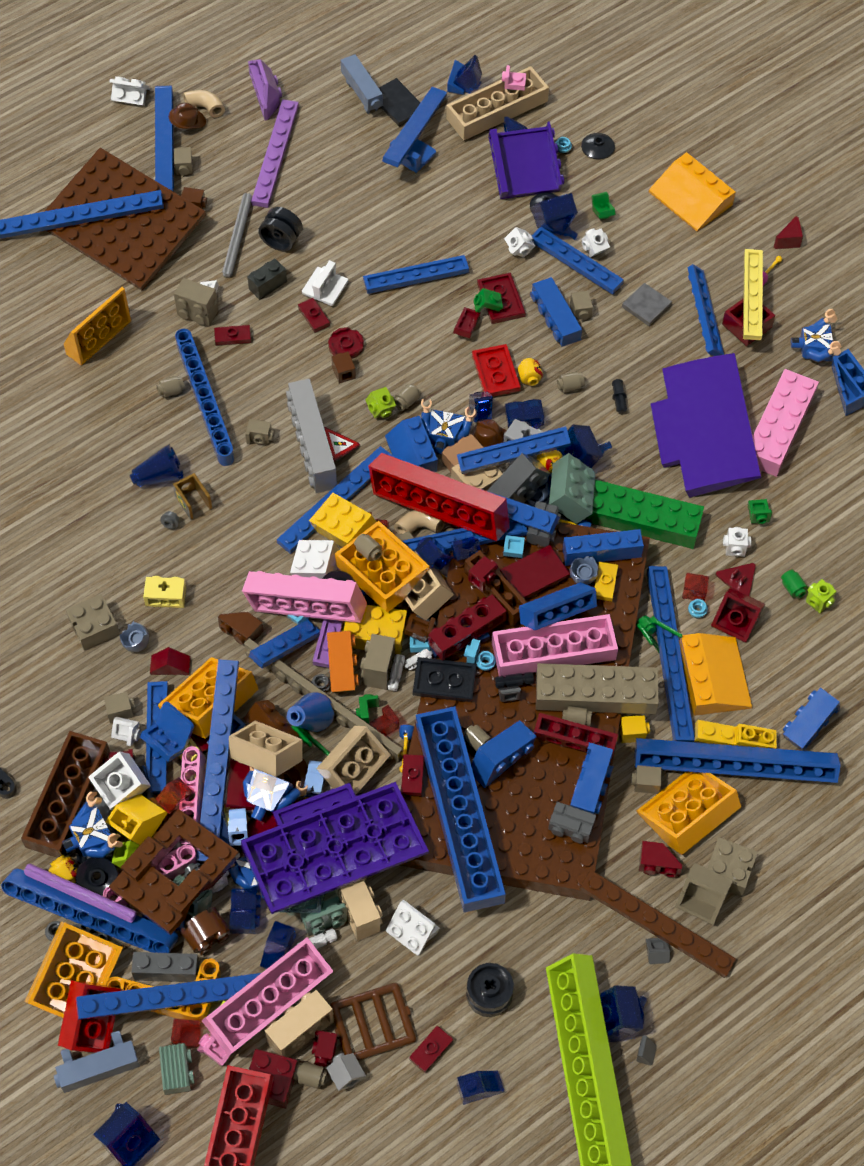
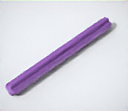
M27 864L24 869L26 876L132 923L137 916L136 911L35 865Z

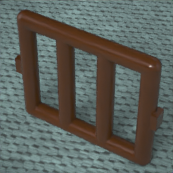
M391 983L334 1001L330 1004V1007L333 1009L336 1026L334 1030L337 1038L340 1039L344 1055L352 1054L353 1051L339 1009L352 1005L365 1046L364 1050L354 1052L357 1060L390 1051L416 1041L415 1032L409 1017L411 1013L409 1007L405 1005L398 983ZM388 993H393L406 1036L395 1040L380 997ZM369 999L373 1000L386 1043L373 1046L360 1002Z

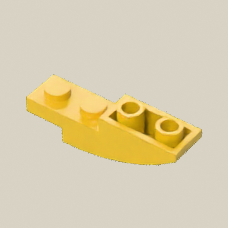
M697 720L695 723V741L777 748L776 730L745 724L730 726Z

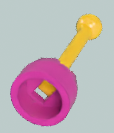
M777 256L773 264L765 272L763 271V286L768 281L767 274L777 263L782 262L781 256Z

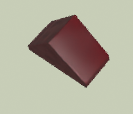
M795 216L776 236L773 248L789 249L801 247L803 234L799 217Z
M167 647L151 655L150 675H189L191 657Z

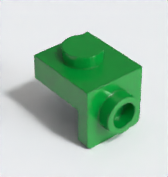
M608 192L591 196L592 210L599 219H607L610 216L616 215L615 208L609 202Z
M485 288L476 294L473 300L476 312H480L484 307L500 311L503 308L501 293Z
M767 499L748 500L747 505L751 523L765 524L770 522L772 510L768 507Z
M366 694L363 697H359V708H356V716L369 724L368 708L379 707V696Z

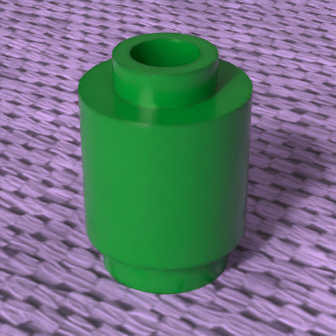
M791 569L781 576L782 584L792 598L799 599L806 595L808 586L798 572Z

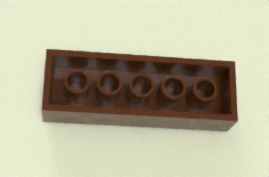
M69 731L21 837L25 848L56 858L66 855L67 851L62 841L73 837L69 826L83 807V802H87V794L93 792L95 788L89 776L105 764V758L109 756L110 749L106 741Z

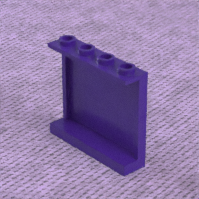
M547 122L546 127L497 133V129H490L488 138L500 199L536 195L544 192H558L561 190L562 185H564L563 174L560 175L561 162L560 159H557L556 155L558 153L557 143H554L555 131L553 127L551 128L550 122Z

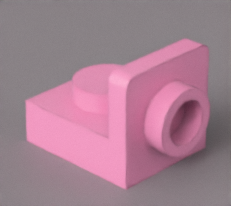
M507 65L506 72L503 71L502 82H505V89L525 91L526 73L510 72V66Z
M211 1032L204 1034L198 1043L200 1046L197 1051L205 1053L220 1066H223L230 1056L226 1054Z

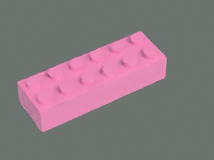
M784 369L753 434L761 471L777 477L814 398L818 381Z
M249 571L242 590L256 612L361 623L367 605L359 586L352 580L340 581L333 578L320 579L314 576L301 577L299 575L290 576L281 573L270 574L262 571Z
M610 614L556 622L536 631L528 627L495 631L492 634V646L498 674L503 677L511 674L536 672L537 663L586 665L616 660L618 652Z
M307 937L204 1018L202 1022L226 1054L230 1055L330 975L333 970Z

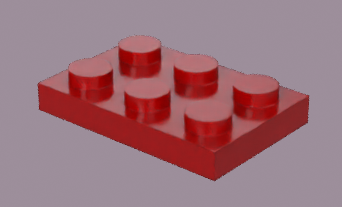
M507 344L472 351V358L485 398L520 391V384Z

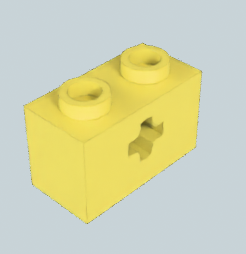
M146 577L143 596L145 606L184 608L186 595L184 578Z

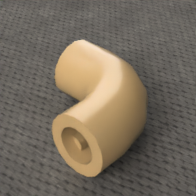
M193 90L183 93L185 103H190L195 107L206 108L213 118L220 117L225 112L222 101L217 95L209 91Z
M413 510L402 516L395 523L394 529L398 534H404L407 531L412 534L417 528L425 527L435 533H439L446 522Z

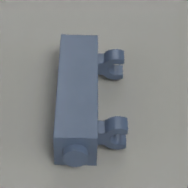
M356 54L341 59V72L346 78L349 87H352L363 103L367 114L373 109L377 111L379 107L383 106V94Z
M120 1031L113 1032L111 1035L114 1047L74 1061L69 1049L61 1050L64 1064L55 1067L57 1074L54 1075V1080L57 1088L61 1087L63 1092L66 1093L140 1067L132 1041L124 1043Z

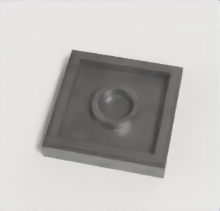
M644 283L622 303V308L650 326L671 306L672 301Z

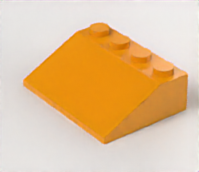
M687 152L675 160L649 189V193L697 232L733 205L736 191Z
M121 287L70 332L64 342L66 355L81 366L131 322L125 288Z
M378 521L362 533L370 535L383 547L382 556L378 560L369 561L356 550V546H354L356 538L337 551L335 558L337 567L341 571L350 574L357 585L388 613L405 599L430 569V566Z
M703 633L683 635L679 640L693 715L752 709L736 637Z
M213 657L207 660L158 704L160 709L165 702L172 704L194 724L192 734L205 739L210 735L218 659ZM240 667L234 712L259 690L253 673Z
M686 771L636 811L669 847L683 855L740 809L741 804L737 790L713 774Z
M61 921L25 1002L63 1018L71 980L105 985L106 981L110 978L123 947Z

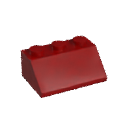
M71 980L58 1046L73 1051L94 1053L108 1049L116 1015L78 1020L76 997L121 991V989Z

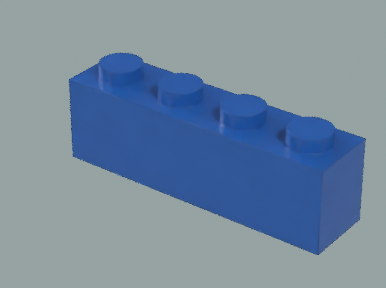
M550 277L533 283L532 291L530 292L533 302L536 301L539 313L544 315L548 328L552 329L554 339L559 341L561 347L580 341L582 328L553 278Z
M638 529L564 537L562 550L565 566H568L575 559H584L586 556L594 557L596 562L641 558L644 545L641 531Z
M580 582L519 606L520 623L536 631L597 607L596 588Z

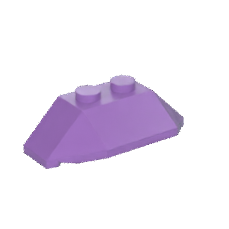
M261 59L248 61L249 74L264 120L266 121L279 107L282 93L280 87L277 88L278 80L276 75L273 76L271 68Z

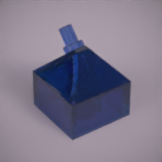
M572 193L539 202L531 207L537 228L543 227L556 236L564 235L565 237L569 236L574 240L576 239L578 233L569 227L578 213Z
M573 424L567 430L571 446L557 449V451H560L562 456L570 453L583 464L592 468L604 456V451L611 449L612 445L610 441L598 444L590 426Z
M615 985L600 993L608 1042H619L644 1029V1006L647 998L644 996L639 997L636 987Z
M127 1102L124 1104L117 1103L111 1117L93 1134L120 1166H135L160 1140L141 1114Z

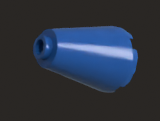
M318 692L308 693L288 710L287 720L291 725L310 732L323 731L330 726L334 718L332 702L324 694Z

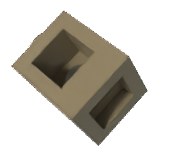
M249 419L245 433L246 443L249 445L251 442L269 444L270 441H273L274 430H272L271 422Z

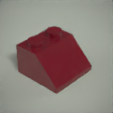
M730 588L726 591L711 626L746 643L760 618L765 603Z

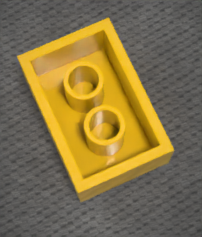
M335 493L330 495L309 520L319 534L329 540H334L341 547L347 545L376 523V520L370 513Z
M366 605L361 623L345 621L344 631H351V635L355 634L356 646H352V648L365 650L366 641H370L372 634L395 638V655H401L405 635L404 630L407 624V611L392 609L387 613L382 607Z

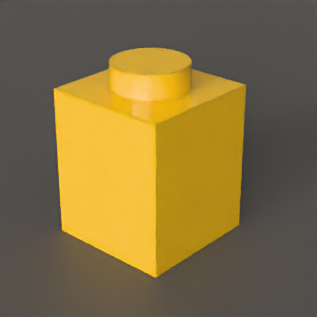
M644 715L620 718L621 743L636 742V738L646 739L647 734H650L649 722H645Z

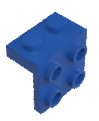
M417 139L401 164L417 173L436 154V150Z
M165 702L162 704L156 723L142 731L140 738L167 762H170L181 755L186 749L194 729V724L172 704Z

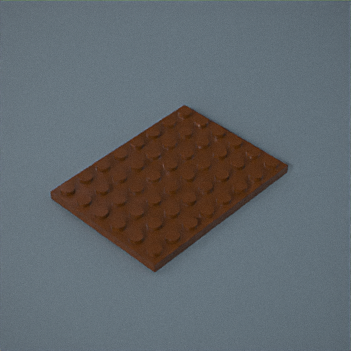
M102 148L95 152L45 210L50 211L161 190L164 204L163 209L46 230L141 291L144 290L207 214L205 210Z

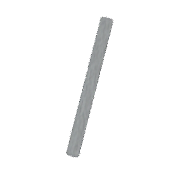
M244 193L242 196L222 271L224 277L230 278L233 274L251 205L252 195L250 193Z

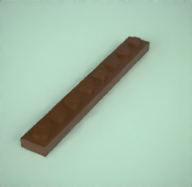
M590 870L579 888L581 891L723 978L728 975L736 958L594 871Z

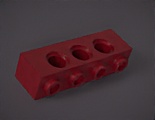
M493 594L487 598L484 597L473 607L466 608L459 616L450 618L440 628H434L428 634V644L443 661L470 644L472 639H478L506 621L507 611Z
M539 713L534 729L537 739L587 752L589 742L613 749L611 759H613L618 742V734L543 713Z

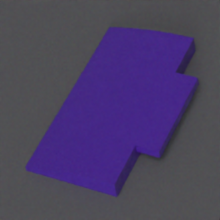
M735 353L697 359L662 368L668 398L650 403L663 468L681 464L685 491L689 498L762 478Z
M396 782L359 796L355 795L350 783L273 811L277 827L241 840L243 852L271 915L429 853Z

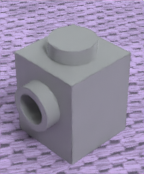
M341 1053L332 1059L333 1062L327 1067L338 1091L354 1087L366 1076L354 1053L347 1055Z

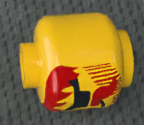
M532 358L521 361L518 366L521 382L530 386L537 385L543 378L540 363Z
M557 450L537 455L539 462L550 473H552L553 463L563 457L561 452Z
M62 855L50 863L51 867L48 872L72 883L76 882L78 867L71 857Z

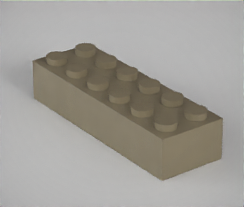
M537 663L536 710L563 711V709L567 710L568 706L587 708V710L592 712L656 714L659 704L658 668Z

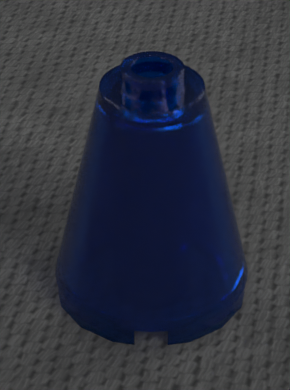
M168 444L132 469L130 478L134 485L137 484L138 487L178 481L184 478L183 470H178L181 464L174 449Z

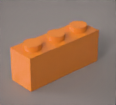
M351 631L327 632L331 692L355 690V686L359 685L358 674H354L353 666H357L356 654H352V646H356L355 634L351 635Z

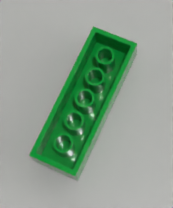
M595 480L593 511L584 520L590 521L591 524L619 531L640 529L641 536L694 549L704 506Z

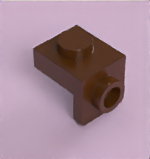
M411 614L408 618L404 634L425 642L428 634L436 628L434 626L436 618L432 617L428 622Z

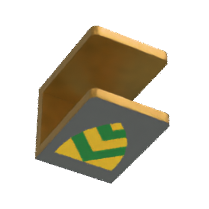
M195 473L173 483L175 497L190 520L193 519L192 508L184 495L195 489L209 510L213 509L211 497ZM190 483L186 488L181 489L184 484Z

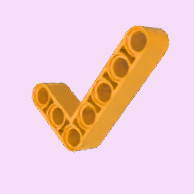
M214 959L204 960L200 965L195 981L220 978L221 971L218 962ZM208 968L216 969L213 974L205 973ZM111 977L105 983V986H120L121 991L153 987L120 977ZM212 1002L181 1006L179 1009L151 1010V1012L200 1024L208 1016ZM195 1008L203 1009L198 1015L192 1014Z

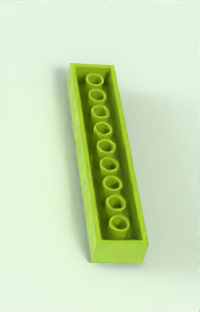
M572 953L546 967L580 1166H632L592 955Z

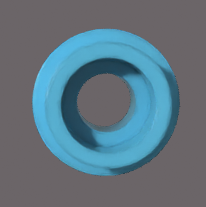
M560 137L555 142L558 146V152L566 153L571 150L572 144L567 137Z
M701 599L691 601L688 606L690 615L695 618L704 617L708 610L706 603Z
M483 651L477 655L476 664L481 670H490L495 666L496 659L491 652ZM488 660L489 663H483L482 661Z

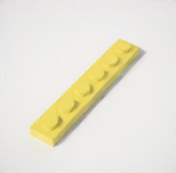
M745 249L743 339L761 340L763 250Z

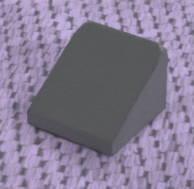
M518 686L499 688L500 702L519 700L521 688Z
M660 938L645 940L649 964L670 962L668 943Z
M642 1036L636 1061L651 1066L655 1057L656 1044L647 1036Z

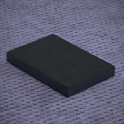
M395 78L379 87L383 94V106L380 108L400 127L408 122L419 106L420 101Z
M418 657L412 695L472 702L477 664Z

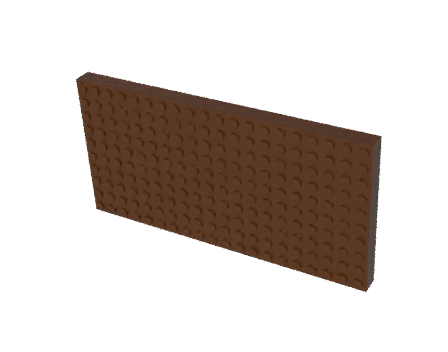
M559 522V525H556L554 529L556 530L554 542L550 541L549 545L565 566L562 550L564 537L616 531ZM527 535L520 536L525 538L522 558L544 548L538 544L527 543ZM642 536L644 547L641 558L604 561V563L618 565L612 601L596 599L597 607L561 620L568 621L610 614L618 647L616 660L586 665L629 667L650 537ZM505 540L452 551L446 583L454 595L440 607L436 627L440 628L450 618L459 616L466 608L473 607L480 599L486 597L476 586L468 581V576L464 572V561L480 550L489 560L492 559L497 563V570L499 571L522 559L503 556ZM571 565L565 566L569 573ZM569 576V578L525 600L528 603L577 583ZM596 579L588 585L595 588ZM507 620L488 632L490 640L480 643L479 653L489 651L494 655L492 646L493 632L526 626L522 625L520 621L514 626ZM465 649L457 651L445 660L467 663V657L464 656ZM488 660L482 661L483 663H489ZM495 663V666L490 670H481L478 666L476 667L472 702L421 697L417 714L456 707L463 737H465L464 731L470 725H478L491 738H494L519 720L534 733L539 713L562 719L563 711L536 710V672H533L534 683H523V685L518 686L521 688L519 700L500 702L499 688L495 686V677L499 676ZM592 712L590 727L618 734L621 713ZM416 721L408 755H423ZM536 738L533 750L528 754H524L486 788L475 779L502 883L506 886L590 901L591 896L579 888L590 870L595 872L610 778L606 777L605 784H608L605 795H600L599 802H602L599 814H596L595 824L588 843L574 842L571 837L566 835H554L548 828L557 802L570 806L587 752ZM465 741L470 763L472 764L476 751ZM614 756L613 759H611V766H613ZM424 760L422 796H402L429 853L399 866L454 876Z

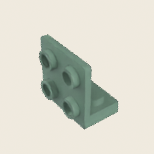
M338 896L299 911L308 936L324 933L326 929L331 927L338 928L347 921L345 903L341 904Z

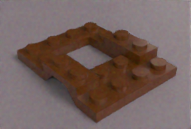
M178 809L153 838L148 836L121 866L122 872L109 885V888L169 935H172L186 919L193 901L201 892L213 888L241 855L233 847ZM182 838L208 857V859L197 871L193 869L178 886L155 868Z

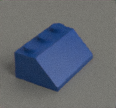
M420 416L402 420L385 435L394 458L437 472L438 459Z

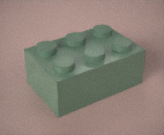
M570 453L554 462L549 504L558 506V512L576 524L590 516L593 511L595 471Z

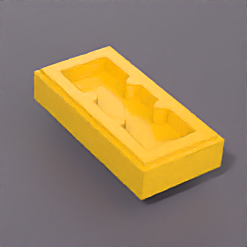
M599 562V571L595 582L596 599L612 601L618 565Z

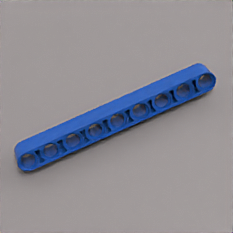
M172 85L155 86V181L174 192L173 124L169 121L168 117L169 112L173 109Z
M179 329L175 334L177 348L217 460L222 466H229L234 462L233 446L192 334L188 329Z
M13 869L1 884L3 892L11 897L149 952L170 953L178 942V935L175 931L172 935H169L154 922L136 916L132 923L26 876L24 870Z

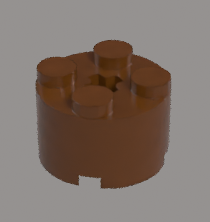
M213 907V911L210 913L207 910L199 913L186 923L188 925L186 930L183 927L180 930L193 952L199 953L201 956L207 954L212 949L210 946L216 942L221 944L229 938L227 933L230 928L216 907Z

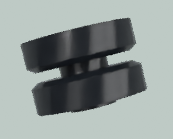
M273 207L259 226L258 234L269 247L278 251H289L302 232L303 225L298 216L283 207Z
M496 963L481 964L472 970L467 980L466 998L472 1010L483 1017H495L504 1013L512 1002L514 982L511 974L505 967Z

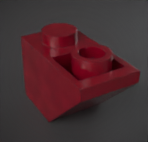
M642 841L639 871L647 875L664 874V876L669 878L680 876L682 864L663 843Z

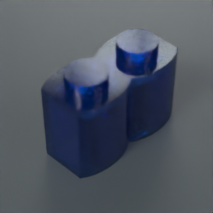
M540 399L524 402L515 401L505 404L508 428L515 419L526 422L535 429L544 425L545 418Z
M232 889L230 934H256V928H260V915H257V908H261V895H258L257 889Z

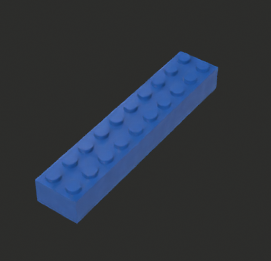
M456 707L417 714L416 728L463 912L505 904L506 894Z

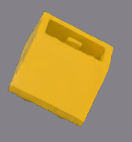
M138 794L116 804L105 822L130 840L141 845L148 836L152 838L168 812L143 795Z

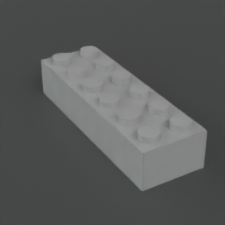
M310 379L288 383L289 391H286L287 406L292 414L293 427L296 428L297 442H300V452L305 460L304 466L309 474L310 487H314L315 493L332 490L337 485L336 467Z

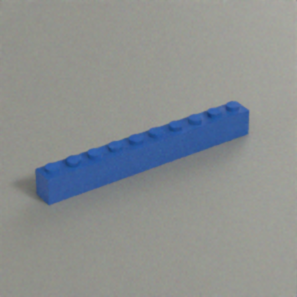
M636 738L634 754L635 767L639 765L661 767L663 770L838 783L841 766L838 753Z

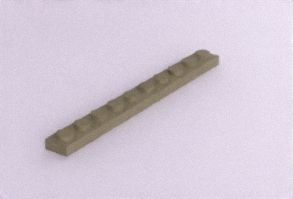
M250 638L244 643L245 654L249 659H251L249 657L250 651L259 647ZM279 659L263 668L266 671H272L281 682H287L297 693L301 692L303 695L313 692L324 694L331 700L334 717L340 725L347 726L350 729L354 726H367L390 753L389 760L393 759L398 763L402 759L403 749Z

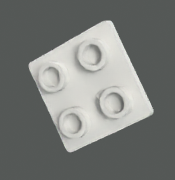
M116 76L115 79H110V83H113L112 101L145 106L146 90H150V86L145 85L146 82L131 79L130 82L129 79Z
M329 261L326 266L316 268L303 288L302 294L333 306L347 285L348 278L336 274V263Z
M402 900L386 932L414 954L419 955L425 944L438 933L440 928L405 900Z

